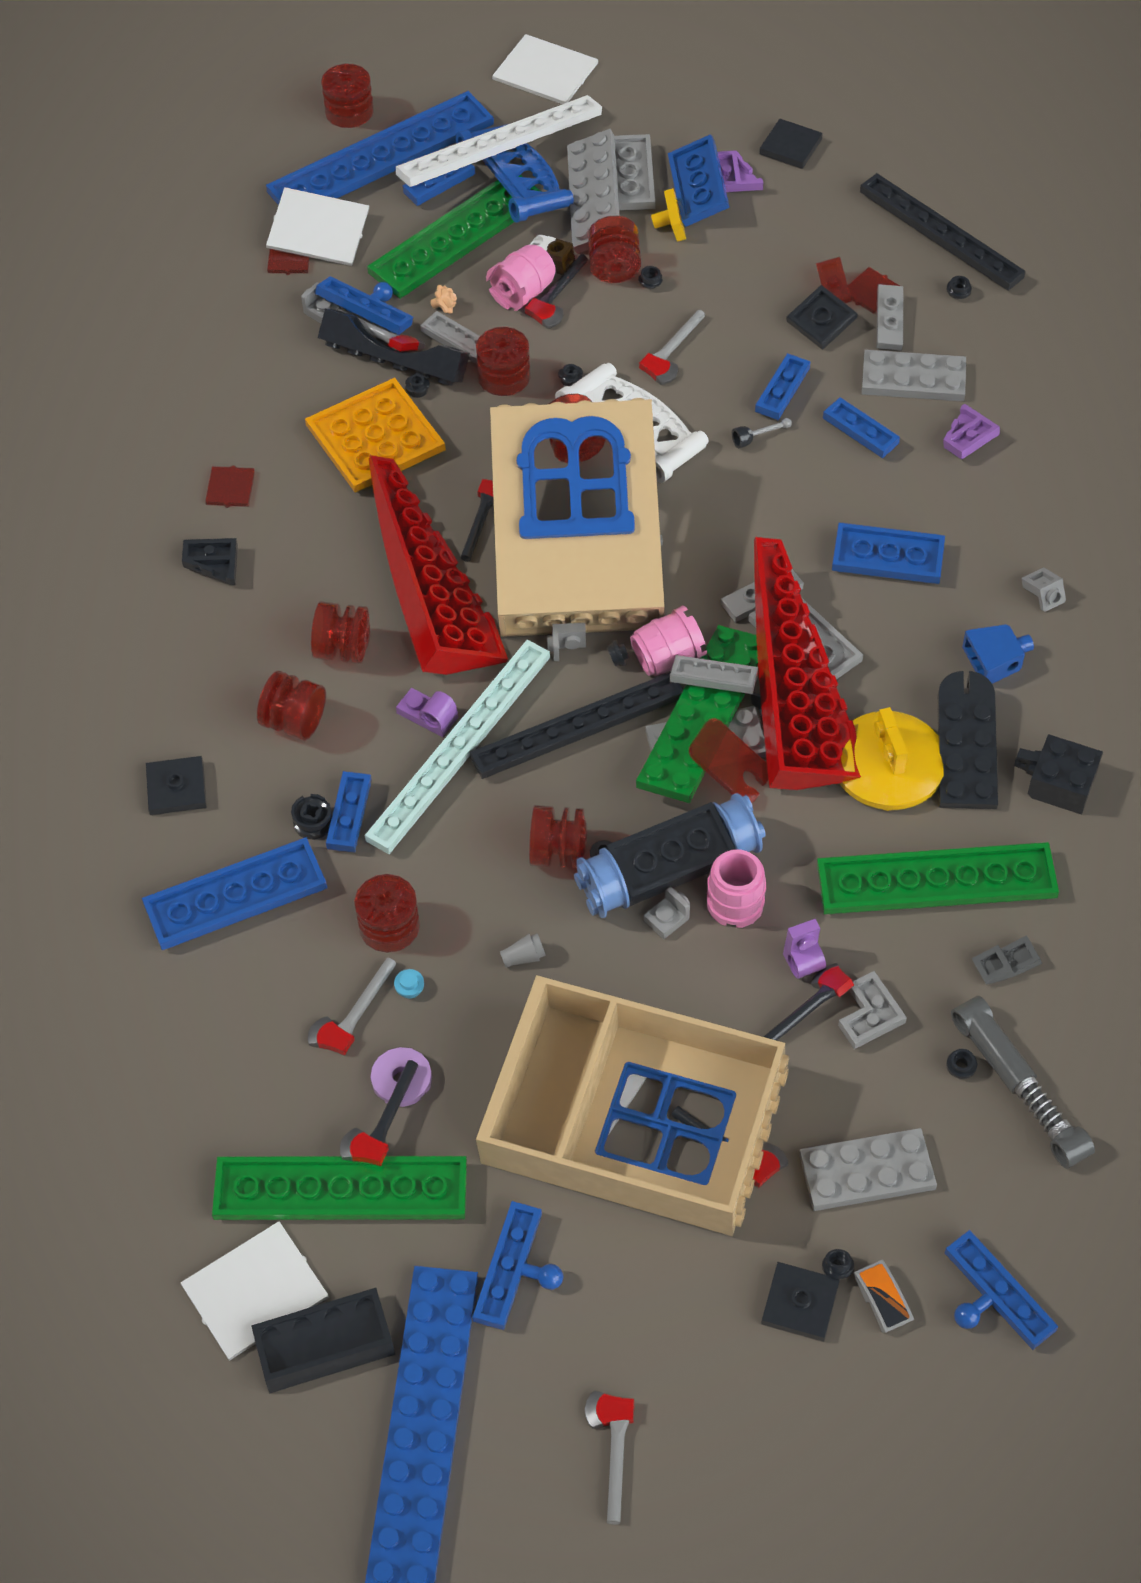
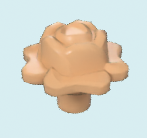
M437 285L436 298L431 299V306L434 309L440 307L444 313H453V307H455L457 300L456 294L453 293L452 288H447L445 285Z

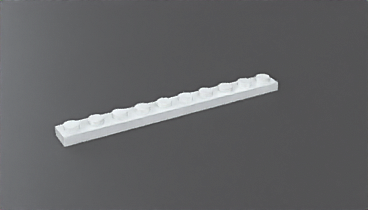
M586 95L396 166V175L409 187L418 185L482 159L534 141L580 122L590 120L601 115L602 106Z

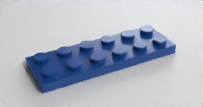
M307 837L143 897L142 901L161 950H165L327 889V883Z

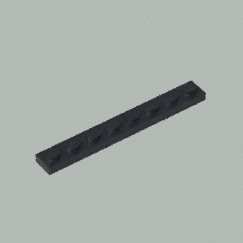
M878 173L861 184L860 193L1009 291L1024 279L1026 272L1024 269Z
M671 672L473 750L470 752V758L481 779H484L679 700L683 688L680 683L670 682Z

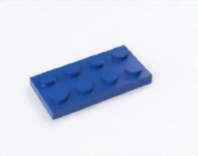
M711 134L668 153L681 220L685 227L730 208L715 140Z
M838 523L832 571L939 584L945 535Z

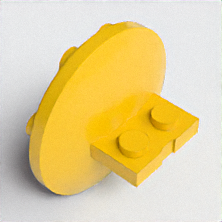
M891 707L879 709L877 712L864 714L852 720L857 736L855 761L861 777L839 783L851 797L870 807L891 811L916 806L926 801L937 791L944 776V768L939 749V736L929 725L909 714L892 711ZM849 740L842 751L841 762L845 771L855 772L852 745Z

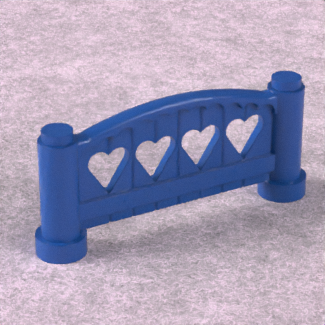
M508 124L470 132L469 130L458 132L456 134V144ZM527 143L512 148L511 150L515 152L504 151L482 159L512 196L509 200V212L512 220L516 223L526 221L529 216L569 207L574 202L571 190H560L557 179L548 163ZM513 158H521L522 163L526 165H516L508 163ZM524 171H531L533 172L532 175L536 178H525L518 176L521 175ZM535 184H541L543 189L547 191L541 192L530 189Z

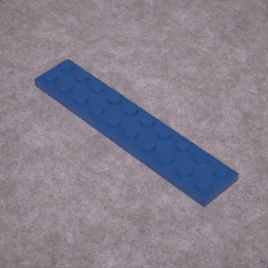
M466 91L267 184V193L278 206L284 187L337 199L396 171V166L456 143V134L465 130L475 132L494 125V118L469 91Z
M414 1266L365 1583H435L478 1272Z

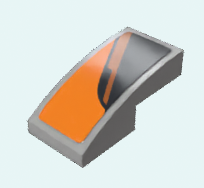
M883 1259L853 1272L865 1302H869L882 1333L891 1331L914 1320L898 1284Z

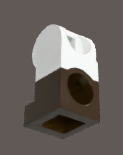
M537 235L530 244L540 246L548 252L554 262L557 274L563 275L575 261L573 243L550 236Z

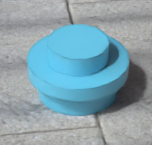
M403 970L395 977V990L404 998H415L424 988V978L416 970Z

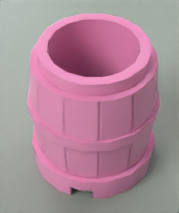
M526 245L517 251H513L505 260L498 262L487 271L486 281L490 280L492 286L489 291L496 302L503 308L509 309L512 307L515 309L514 311H518L530 299L543 292L553 281L555 265L551 256L542 247Z
M680 606L674 609L671 614L659 619L651 620L650 623L634 631V635L630 637L635 655L648 676H658L671 671L676 655L701 658L707 654V650H701L700 646L704 645L705 641L694 617H687L684 614V611L688 610L685 606Z
M730 850L721 854L713 862L708 877L707 909L711 917L721 925L727 926V924L736 925V928H743L753 924L763 912L766 892L764 868L761 861L755 855L744 850Z

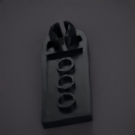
M957 671L943 679L937 697L939 749L944 768V776L939 786V808L997 809L998 779L995 690L987 677L980 673L969 671L967 678L969 694L964 693V671Z

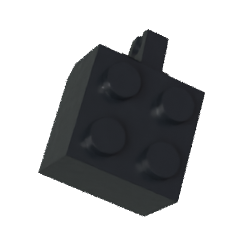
M1048 734L1042 751L1020 748L1014 766L1027 771L1032 776L1027 793L1032 799L1082 815L1100 765L1103 751Z

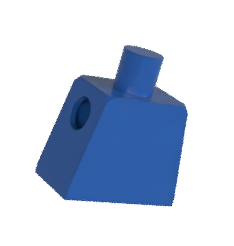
M999 625L965 631L962 648L975 672L984 675L993 684L1018 672L1023 665L1024 653L1032 651L1034 643L1029 634L1016 638L1010 626Z

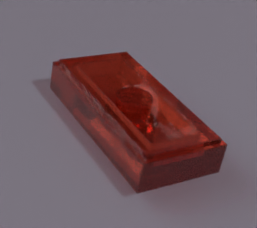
M840 257L816 263L821 285L845 304L852 302Z

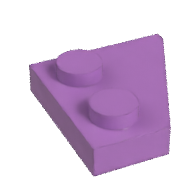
M736 150L717 152L726 192L763 190V180L761 178L757 179L754 176L752 167L743 161L742 156Z
M963 404L960 408L958 419H954L951 430L947 432L943 439L944 448L962 460L1000 435V426L968 405Z

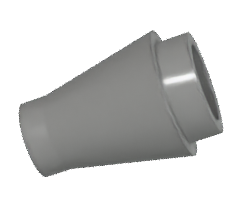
M530 933L508 948L500 951L506 968L513 965L540 961L539 958L546 956L538 934L530 936Z

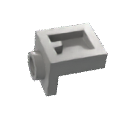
M316 282L302 294L301 299L304 314L321 324L325 308L342 310V307L316 295V285L319 284Z
M1043 567L1021 578L1023 588L1038 596L1042 611L1046 612L1066 601L1063 579Z
M585 623L552 624L553 635H547L548 651L554 652V661H559V649L561 648L577 649L586 647Z
M670 886L665 890V898L644 914V922L664 940L689 920L690 902L682 892L677 893Z

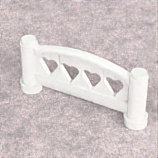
M611 363L600 365L572 386H564L556 392V401L565 404L578 403L584 400L604 402L602 400L604 392L609 388L614 389L616 394L623 396L620 399H615L618 401H628L634 398L652 399L653 421L659 423L658 426H653L656 478L659 483L668 480L673 475L674 470L706 448V444L709 442L707 435L703 431L691 433L679 417L655 396L628 381L616 377V369ZM663 429L669 430L671 435L678 437L676 440L657 441L659 432Z

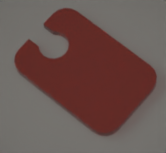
M712 718L708 720L689 747L690 757L731 795L735 793L741 796L747 795L751 803L759 796L760 793L755 788L745 783L743 779L745 771L751 772L762 786L769 780L767 763L718 719Z

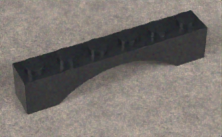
M325 308L317 337L325 340L326 346L340 349V346L348 348V353L362 356L365 353L371 355L370 360L379 363H385V360L393 362L392 367L407 371L408 368L416 370L415 374H420L425 378H430V375L439 377L438 382L453 386V382H463L470 352L448 345H438L429 350L416 353L395 350L374 338L362 325L357 316L336 309Z

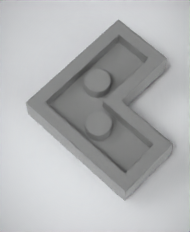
M873 971L853 981L854 986L849 989V992L861 1009L840 1019L838 1026L852 1047L856 1049L905 1024L907 1017L878 975Z

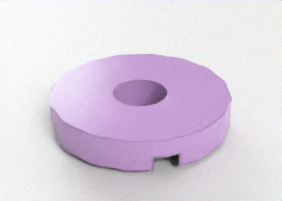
M399 1047L388 1050L379 1056L371 1071L374 1093L383 1099L385 1103H388L397 1084L393 1077L395 1074L403 1071L408 1060H413L418 1064V1068L399 1107L409 1106L420 1101L421 1097L425 1093L427 1094L431 1088L432 1081L429 1062L422 1053L412 1048Z

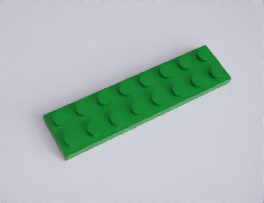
M496 180L368 265V274L378 282L388 283L392 287L393 294L401 299L514 223L509 212V200L512 196L499 180ZM533 186L530 189L533 191H541L535 186Z
M718 625L705 649L707 654L700 658L758 667L757 636ZM687 684L636 779V788L690 804L745 693Z
M1049 842L817 858L824 914L1058 898L1059 895Z
M341 1156L217 1157L212 1217L214 1220L465 1219L467 1156H385L381 1166L366 1162L342 1160Z

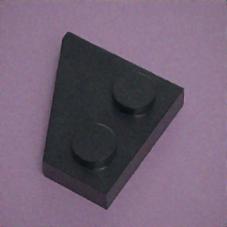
M237 538L183 540V567L226 584L235 585L238 551Z

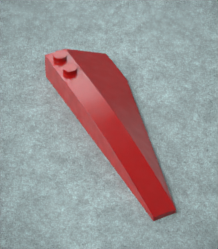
M370 455L371 479L384 547L397 596L422 672L448 675L506 663L508 657L494 618L490 612L483 613L480 606L483 602L478 593L473 594L468 586L470 580L466 574H463L456 567L458 564L457 559L440 532L434 531L431 527L432 519L428 513L421 511L418 506L420 500L416 494L408 490L407 486L409 483L395 460Z
M755 537L754 577L757 654L769 788L801 790L839 784L860 778L861 775L855 761L856 728L853 721H849L846 713L847 705L844 698H840L837 690L838 682L828 667L829 659L816 626L810 621L809 608L807 603H803L800 595V585L798 581L794 580L792 575L793 567L781 539ZM849 740L852 745L855 772L845 771L841 762L843 749Z

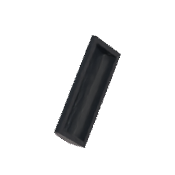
M377 1288L251 1325L269 1394L395 1355Z

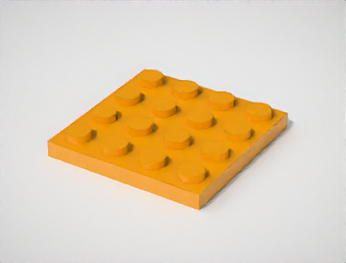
M392 378L305 418L307 428L355 493L372 485L369 465L370 455L394 459L400 470L403 471L446 450L444 441L396 378Z

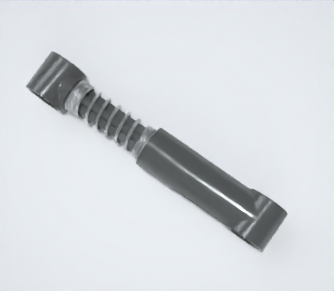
M976 996L952 1009L951 1017L960 1033L970 1037L1010 1092L1018 1094L1020 1099H1024V1105L1029 1106L1030 1112H1034V1118L1040 1119L1039 1125L1045 1126L1044 1131L1048 1132V1136L1052 1140L1050 1142L1052 1153L1059 1164L1068 1169L1094 1154L1095 1147L1088 1133L1079 1126H1071L1066 1119L1063 1120L1061 1118L1062 1113L1056 1111L1057 1106H1052V1100L1046 1098L1047 1093L1041 1092L1042 1086H1037L1036 1073L996 1023L988 1003L981 996Z

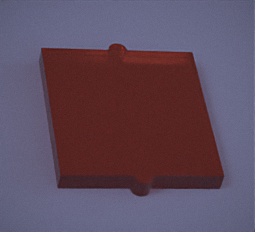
M270 249L267 271L268 273H285L286 275H290V273H308L310 257Z
M868 267L842 290V294L854 301L855 305H860L874 314L877 311L878 285H900L888 279L887 275H882Z
M235 465L231 467L212 466L205 500L206 505H219L226 508L230 506L249 507L255 468H239Z

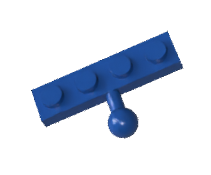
M331 276L316 285V295L345 308L348 312L365 318L371 323H376L386 328L391 333L399 335L412 325L413 316L385 303L393 295L392 287L386 282L376 284L371 295Z
M511 1201L473 1314V1322L504 1330L522 1276L538 1280L540 1285L548 1290H554L562 1284L563 1272L557 1265L546 1264L543 1267H538L526 1263L542 1216V1209Z
M970 1230L945 1249V1254L982 1294L972 1304L962 1303L956 1308L954 1319L961 1328L972 1329L976 1327L980 1321V1314L992 1305L1032 1350L1057 1331L1058 1325Z

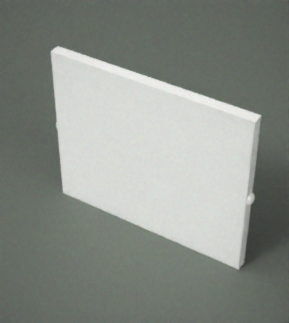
M525 34L493 74L492 80L560 104H565L569 102L598 64V59Z
M284 187L276 215H274V222L266 248L352 266L360 238L363 236L362 231L369 211V205Z
M280 1222L275 1223L181 1282L185 1292L201 1315L202 1323L208 1326L229 1361L256 1344L251 1325L316 1306L329 1298L327 1292L307 1264L306 1257L301 1255Z

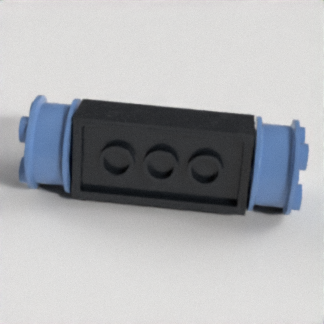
M735 793L729 801L720 805L716 802H710L608 844L606 848L599 850V855L587 860L582 857L578 858V872L574 874V879L578 888L585 891L588 898L586 904L591 915L597 914L600 918H605L607 912L620 906L626 909L665 892L670 886L675 888L710 873L716 858L727 851L761 852L763 848L762 838L766 836L762 823L756 821L749 797Z

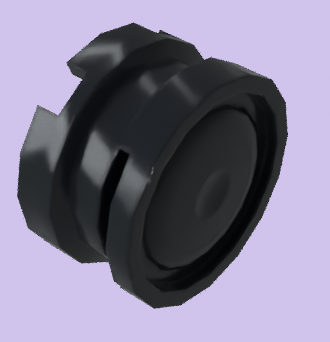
M318 794L298 798L291 809L295 831L299 836L312 840L327 835L332 819L330 803L325 800V797Z

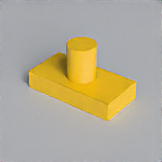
M672 188L664 191L668 210L652 214L651 218L655 229L671 224L676 240L679 242L685 240L686 235L677 197Z

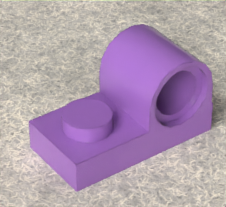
M411 688L396 706L397 714L441 737L447 733L458 719L455 702L450 696L440 691L435 692L430 698Z
M816 919L788 928L783 955L797 979L826 968L824 954L818 944L820 927Z

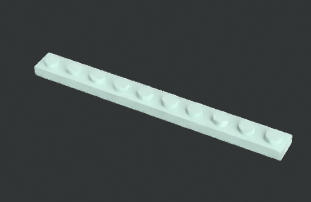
M529 640L525 641L365 834L366 842L387 854L392 852L469 758L470 752L478 747L550 659V651Z

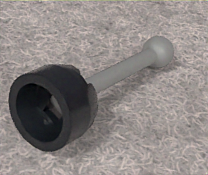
M784 418L780 423L754 431L746 426L733 428L732 440L738 449L751 444L753 436L781 427L789 428L792 422L789 418Z

